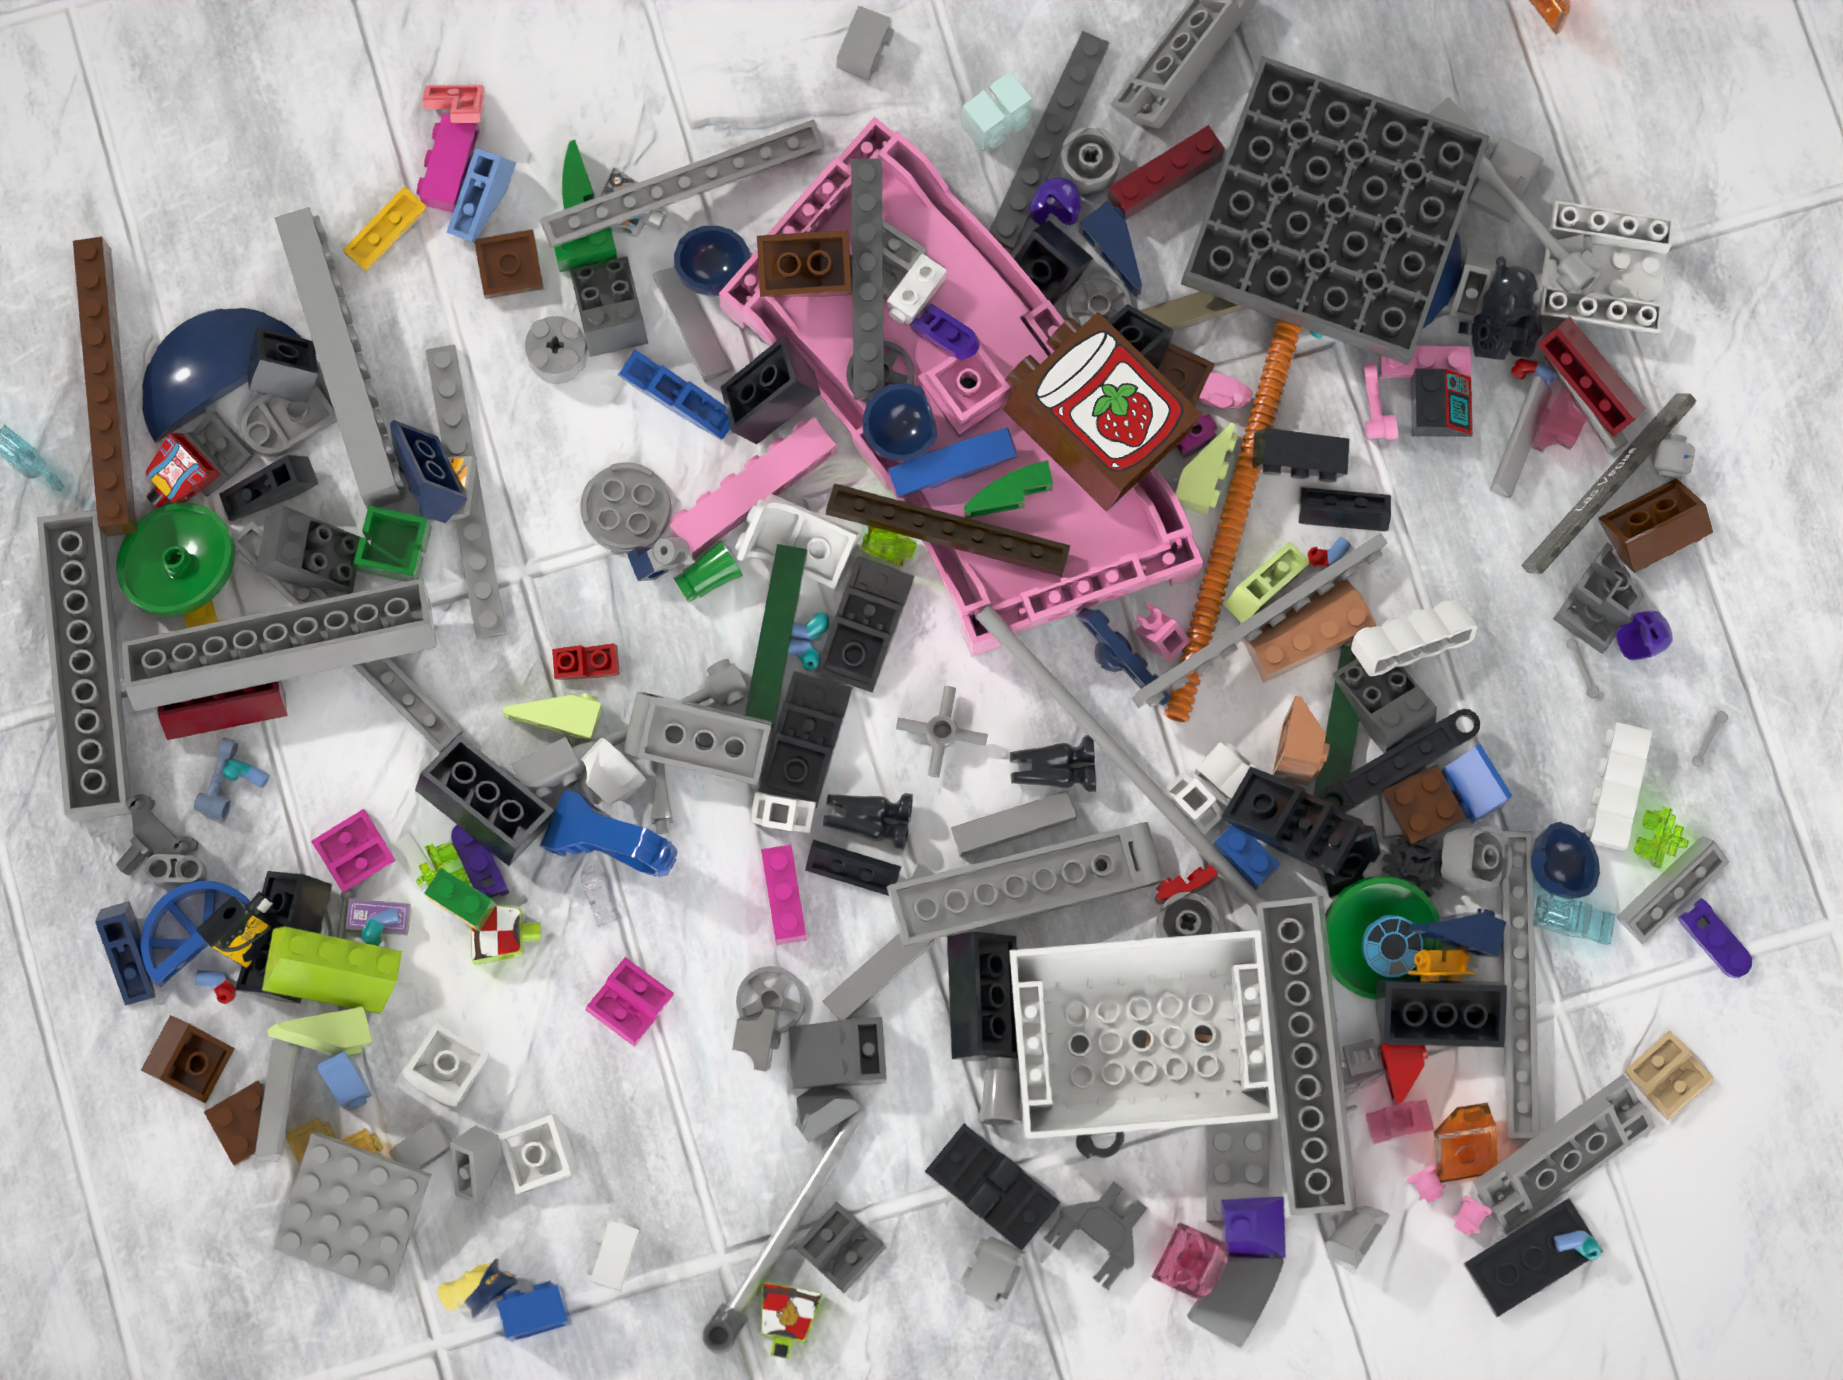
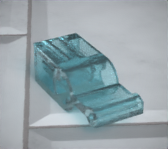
M4 424L0 429V439L2 438L0 441V458L22 476L29 479L41 476L54 491L60 492L64 487L63 482L56 473L48 472L45 469V461L35 447ZM27 458L31 461L35 458V461L32 465H29L27 463L23 465V463Z
M1548 893L1537 897L1533 926L1608 945L1611 944L1616 914L1595 909L1592 905L1578 900Z

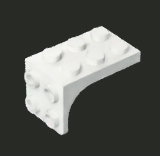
M769 494L764 500L760 499L756 506H752L746 522L750 523V526L745 533L742 532L735 549L739 550L738 560L743 561L747 557H757L774 562L777 544L807 549L808 554L804 576L835 589L859 532L774 494Z

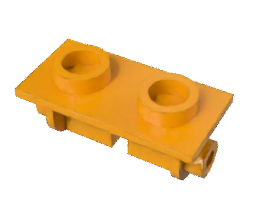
M1463 949L1443 950V962L1442 950H1421L1414 957L1417 971H1408V974L1421 975V981H1439V975H1445V980L1461 981L1463 980V975L1476 974V971H1467L1470 955Z

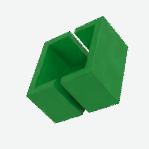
M369 505L362 529L365 538L360 537L354 560L357 570L404 582L419 579L424 559L421 552H426L432 528L429 520L425 517Z

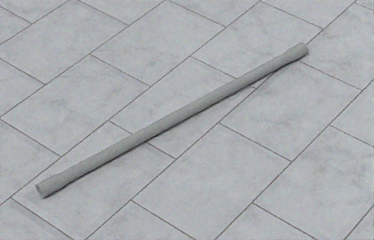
M987 605L976 616V619L1013 654L1257 915L1256 903L1268 902V900L1263 898L1021 642L992 607Z

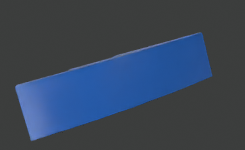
M636 349L632 351L617 374L664 407L720 440L724 439L731 428L724 404L691 381L686 382L665 366L657 365Z
M1006 427L924 454L913 460L891 467L888 470L897 497L904 498L928 487L935 488L957 478L965 479L1018 457L1010 430Z

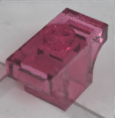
M1561 388L1551 409L1544 408L1537 422L1542 427L1532 446L1533 449L1542 453L1551 445H1560L1569 450L1572 449L1588 416L1578 412L1573 407L1571 392Z
M1427 1099L1388 1106L1365 1114L1373 1145L1434 1130Z

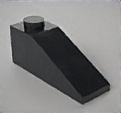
M286 455L219 493L228 520L234 521L294 498L318 485V481L309 457Z

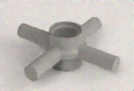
M944 686L939 715L933 717L928 723L899 717L897 719V730L924 734L929 743L933 745L928 776L940 777L945 748L954 744L955 741L986 746L988 734L959 729L956 722L951 718L956 688L952 686ZM939 725H945L950 729L951 733L946 738H938L933 730Z

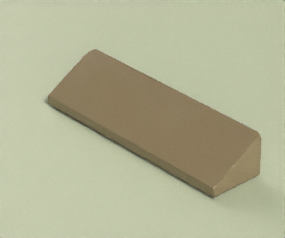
M1197 292L1140 311L1176 331L1247 308L1203 292Z

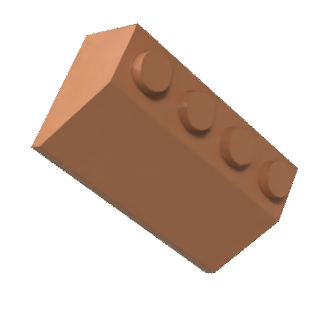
M1347 579L1334 583L1335 586L1322 596L1317 592L1309 597L1311 602L1301 610L1296 612L1292 608L1285 613L1287 618L1274 627H1271L1270 624L1260 629L1263 633L1252 642L1247 643L1246 640H1243L1263 683L1332 652L1342 645L1345 646L1353 642L1356 633L1363 628L1376 627V623L1363 597Z
M1295 696L1283 720L1272 775L1295 784L1308 786L1311 779H1316L1321 768H1323L1324 762L1327 760L1330 744L1324 743L1326 733L1302 697Z

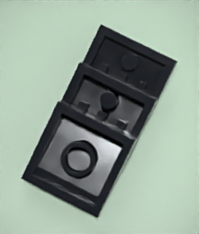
M857 556L815 673L873 693L915 575Z
M793 671L758 791L771 795L817 802V808L853 687Z
M1251 766L1221 816L1226 822L1265 844L1334 876L1337 875L1365 826L1362 819L1336 810L1333 803L1306 793L1303 786Z

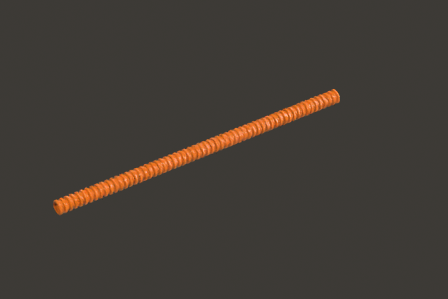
M1282 320L1276 322L1275 328L1277 330L1273 331L1272 334L1274 339L1270 341L1271 348H1268L1267 352L1269 356L1265 359L1267 365L1263 366L1262 371L1264 373L1260 376L1262 382L1258 383L1257 388L1259 391L1255 393L1257 399L1252 404L1255 408L1250 411L1252 417H1249L1247 421L1249 424L1245 428L1247 434L1243 435L1242 440L1244 443L1240 446L1242 452L1238 453L1239 461L1235 463L1237 469L1233 470L1232 475L1234 478L1230 480L1232 487L1228 488L1227 493L1229 496L1225 498L1227 504L1223 505L1222 510L1224 513L1220 515L1222 522L1218 523L1217 528L1219 531L1215 532L1217 540H1213L1212 545L1214 548L1209 553L1212 557L1207 560L1209 566L1205 567V573L1207 574L1203 576L1202 581L1204 584H1201L1199 588L1202 592L1197 595L1199 602H1195L1194 607L1196 611L1192 612L1194 619L1190 620L1189 625L1191 628L1187 630L1190 642L1182 649L1184 654L1179 657L1181 663L1208 646L1209 641H1212L1214 637L1211 633L1215 632L1216 627L1214 624L1218 623L1219 618L1216 615L1221 612L1219 606L1223 605L1224 602L1221 598L1225 597L1226 591L1224 588H1227L1229 584L1226 580L1231 577L1229 571L1233 570L1234 565L1232 562L1236 560L1234 553L1238 552L1239 547L1237 544L1241 542L1239 535H1243L1244 529L1242 527L1247 522L1244 518L1248 517L1249 512L1247 509L1251 507L1249 500H1253L1254 494L1252 491H1255L1257 487L1254 483L1258 482L1259 477L1257 474L1261 472V469L1252 468L1254 433L1264 428L1273 429L1274 427L1272 422L1277 417L1274 413H1277L1279 410L1277 404L1281 403L1280 395H1283L1284 392L1282 387L1287 382L1284 378H1287L1289 375L1287 371L1291 368L1289 361L1293 360L1294 355L1292 352H1295V344L1299 340L1297 335L1301 333L1299 326ZM1194 672L1187 677L1190 681L1176 691L1169 692L1172 698L1166 703L1168 709H1165L1163 713L1167 718L1178 722L1190 720L1188 713L1193 710L1191 704L1195 703L1196 700L1193 696L1198 693L1196 686H1199L1201 682L1198 678L1202 677L1203 674L1199 675L1197 672Z

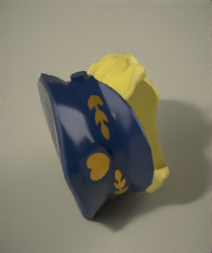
M496 1258L492 1263L477 1265L470 1272L466 1271L465 1275L460 1279L442 1283L438 1286L437 1293L442 1305L447 1310H455L460 1304L465 1303L471 1311L472 1319H475L505 1292L517 1284L518 1280L515 1278L516 1275L508 1271H501L499 1269V1259Z

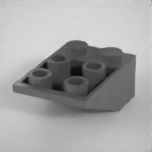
M628 256L569 269L590 357L649 344Z
M283 506L266 516L256 571L282 582L350 594L353 592L357 568L354 560L360 537Z
M1355 659L1333 673L1334 680L1360 719L1359 721L1383 753L1436 723L1437 706L1403 667H1394L1386 673L1369 676L1359 660Z
M882 1017L847 1019L789 1027L793 1089L886 1083Z

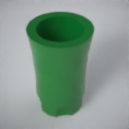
M720 540L709 552L683 569L684 573L678 574L673 579L690 603L698 596L701 598L712 590L742 577L743 574Z

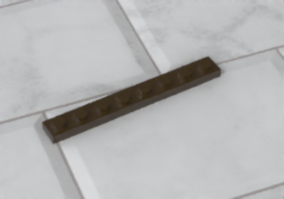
M835 483L826 508V515L1060 577L1063 576L1071 546Z

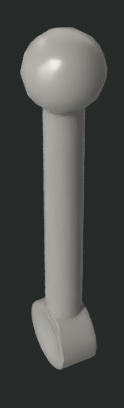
M1569 639L1566 646L1569 650H1572L1588 687L1586 693L1588 697L1595 698L1599 694V688L1593 685L1577 649V640Z
M1720 711L1715 715L1716 722L1698 755L1692 758V764L1695 767L1703 765V757L1721 724H1724L1728 719L1727 713Z
M350 889L344 893L341 891L343 901L337 938L343 939L348 901L353 896V892Z

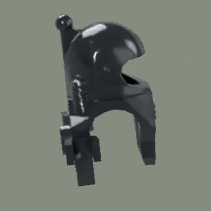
M1499 256L1496 259L1497 273L1491 280L1490 289L1484 294L1481 313L1474 317V323L1459 322L1458 333L1472 335L1471 342L1475 357L1505 360L1510 350L1513 356L1530 358L1535 352L1536 342L1543 334L1541 314L1538 312V308L1532 298L1534 292L1539 290L1537 279L1525 267H1506L1505 257Z

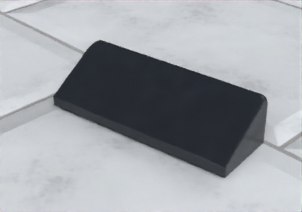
M1301 487L1298 516L1300 524L1374 531H1388L1391 495Z

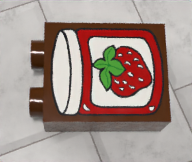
M1097 312L1082 327L1072 317L1066 320L1046 342L1054 350L1048 358L1040 364L1032 355H1028L1009 373L1005 381L1014 390L1003 410L1107 512L1189 435L1202 413Z

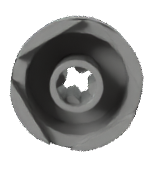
M1082 127L1073 131L1065 139L1061 150L1059 168L1062 178L1071 181L1077 187L1079 193L1084 196H1092L1093 194L1105 191L1114 183L1118 174L1120 164L1119 144L1114 136L1105 129ZM1085 159H1087L1088 161H1091V160L1094 159L1095 162H1094V163H1092V162H1086Z
M561 316L546 317L535 321L526 336L525 351L529 365L545 382L552 384L567 383L574 379L580 371L582 372L586 366L588 358L587 346L584 335L576 322ZM555 347H561L558 349V353H552Z
M1494 826L1458 828L1446 833L1442 851V877L1445 880H1450L1453 885L1460 889L1494 888L1499 886L1500 884L1498 883L1508 877L1512 867V850L1510 844L1505 845L1501 837L1505 836L1503 832Z
M1191 892L1177 893L1166 900L1158 913L1155 923L1157 938L1217 934L1219 915L1214 904L1208 898ZM1182 919L1186 922L1192 921L1194 923L1191 931L1180 927L1183 922Z
M990 1236L988 1240L980 1239L974 1252L977 1260L973 1268L967 1267L961 1284L965 1288V1294L1000 1310L1003 1305L999 1300L1001 1297L1006 1300L1009 1297L1022 1268L1017 1265L1018 1258L1024 1260L1026 1252Z

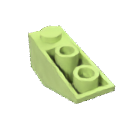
M1230 423L1183 469L1175 493L1182 508L1207 515L1209 506L1216 507L1220 490L1215 489L1218 478L1222 480L1225 478L1229 463L1225 462L1224 458L1227 451L1233 452L1238 435L1233 434L1235 424Z

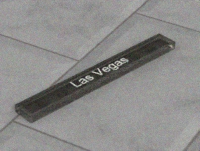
M1676 393L1524 561L1521 566L1527 573L1542 574L1696 404L1697 400L1690 393Z

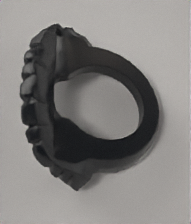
M1124 1131L1116 1132L1114 1143L1105 1149L1097 1148L1094 1145L1091 1134L1076 1135V1147L1087 1159L1092 1156L1100 1158L1110 1157L1121 1148L1124 1141Z

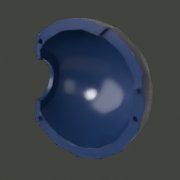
M718 225L701 226L688 231L678 241L674 252V267L686 287L695 293L715 297L719 296L720 291L749 260L750 249L744 239L732 229Z
M909 383L890 384L878 390L866 405L862 417L863 433L870 447L882 457L895 461L913 460L925 454L937 440L938 431L932 407L926 392L919 386Z
M1560 821L1548 826L1535 839L1531 849V870L1540 887L1549 894L1567 900L1590 895L1597 887L1600 876L1599 858L1594 844L1590 841V837L1585 832L1581 833L1572 825L1564 824Z

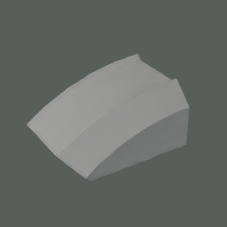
M1361 1206L1354 1210L1345 1211L1346 1215L1329 1241H1325L1329 1259L1348 1272L1357 1269L1391 1216L1390 1214L1370 1206Z

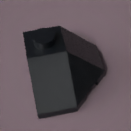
M1365 825L1336 876L1317 868L1329 898L1338 895L1354 882L1364 879L1363 873L1370 862L1375 863L1381 854L1374 826Z

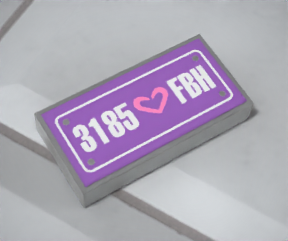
M349 898L345 929L347 931L362 932L371 915L396 907L400 922L385 926L382 934L408 936L411 904Z

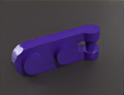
M932 303L924 309L925 313L919 319L915 318L909 324L918 336L925 337L957 359H968L976 354L979 349V339L972 329Z
M456 825L452 830L451 840L473 888L489 898L498 895L503 897L509 894L508 887L492 853ZM492 877L495 884L484 888L481 881Z
M1700 898L1694 904L1695 908L1689 913L1684 912L1680 915L1678 921L1725 975L1731 978H1740L1746 975L1752 967L1750 953L1713 912L1708 902ZM1703 917L1708 925L1701 930L1696 922Z

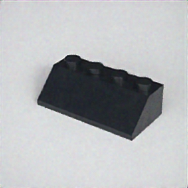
M267 871L261 893L266 895L273 904L264 913V917L271 923L273 929L289 927L320 934L326 906L330 900L332 884L305 874ZM271 933L249 968L241 966L235 990L282 1002L300 1004L302 998L262 991L272 938Z
M975 931L947 936L952 1059L967 1061H987L989 1058L999 1057L1012 1058L1013 1060L1018 1059L1010 950H1017L1016 936Z
M1377 978L1375 1011L1382 1044L1505 1047L1507 985L1499 982L1421 981L1415 979Z

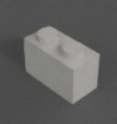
M858 5L837 55V68L870 80L873 71L878 73L884 56L880 54L884 45L889 47L895 32L894 29H891V17Z

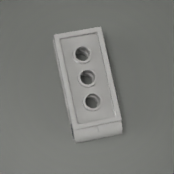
M637 692L623 752L637 756V758L758 785L772 721L669 697L665 698L651 693ZM672 725L679 726L683 730V736L680 739H671L667 735L666 729ZM702 732L709 733L713 737L714 742L709 746H702L696 740L697 735ZM737 739L743 744L744 748L739 753H732L726 747L727 742Z

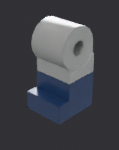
M664 537L658 539L653 548H637L627 553L637 581H650L659 578L683 563L688 558L689 546L682 537Z

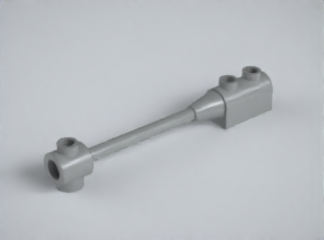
M1450 97L1446 98L1429 113V115L1482 133ZM1487 142L1485 151H1487V150L1489 149V144H1488V142ZM1483 154L1476 176L1485 183H1488L1560 261L1557 268V273L1560 276L1556 279L1560 287L1566 293L1572 289L1576 294L1586 291L1595 283L1600 275L1598 271L1602 269L1599 261L1588 250L1582 254L1579 251L1568 253L1498 177L1496 170L1485 154Z
M723 659L707 668L709 675L706 677L705 688L681 700L700 704L711 698L718 703L726 701L728 706H733L745 699L743 692L748 689L735 663L731 664L729 659ZM629 725L604 737V739L613 746L626 741ZM564 737L512 763L511 766L519 782L538 798L545 800L553 794L550 788L562 783L564 788H568L580 781L578 774L582 773L586 768L581 758L600 738L571 747L567 738Z

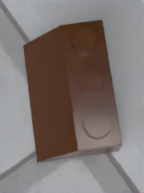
M1674 479L1598 517L1599 523L1620 560L1634 573L1647 568L1649 565L1667 556L1673 555L1676 551L1696 543L1713 533L1706 504L1679 479Z

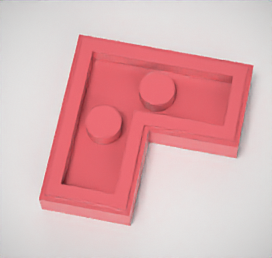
M426 85L423 95V109H451V123H481L485 88L483 85Z

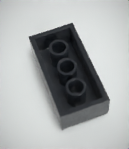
M460 734L420 773L415 787L417 793L508 866L548 827L554 812L550 806Z

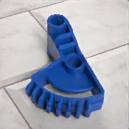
M566 789L561 795L540 844V847L563 857L566 856L567 852L575 855L583 851L590 853L596 850L639 872L658 877L669 874L670 869L673 868L676 862L675 858L678 853L676 847L666 838L661 837L650 829L606 817L598 811L594 804L589 802V799L580 793Z

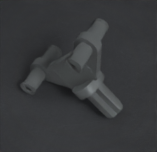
M145 794L135 795L129 798L126 803L127 808H130L129 810H131L134 837L131 839V843L133 845L116 864L118 869L125 875H131L146 857L156 854L188 855L198 848L196 839L189 836L177 838L149 811L154 808L155 800H151L152 797H148Z

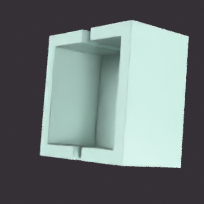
M1011 71L989 86L990 91L996 97L995 100H992L983 90L963 104L962 126L982 152L989 147L991 149L997 148L1005 141L1004 135L1006 133H1010L1013 130L1018 132L1029 123L1032 98Z

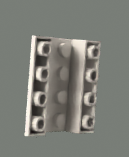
M1555 201L1549 227L1551 235L1556 240L1583 234L1584 237L1591 236L1592 254L1599 261L1602 269L1598 271L1600 274L1598 279L1586 291L1576 294L1572 289L1566 293L1556 281L1560 276L1557 273L1560 261L1556 259L1550 260L1549 249L1545 247L1539 291V312L1541 316L1564 320L1570 316L1573 321L1659 334L1663 304H1660L1666 254L1671 248L1674 219Z

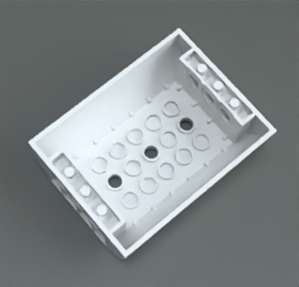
M1261 930L1010 950L1025 1139L1278 1119ZM1199 1026H1207L1211 1029L1213 1036L1208 1043H1200L1196 1040L1194 1032ZM1145 1031L1150 1035L1151 1042L1146 1048H1138L1134 1045L1132 1037L1136 1032ZM1083 1036L1088 1040L1089 1047L1087 1051L1076 1053L1071 1049L1070 1043L1074 1037Z

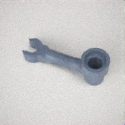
M225 737L222 739L216 769L214 770L215 772L211 778L207 793H198L194 802V810L210 814V818L219 821L226 820L231 807V799L219 795L225 777L223 769L227 766L226 763L233 759L238 749V743H235V740Z

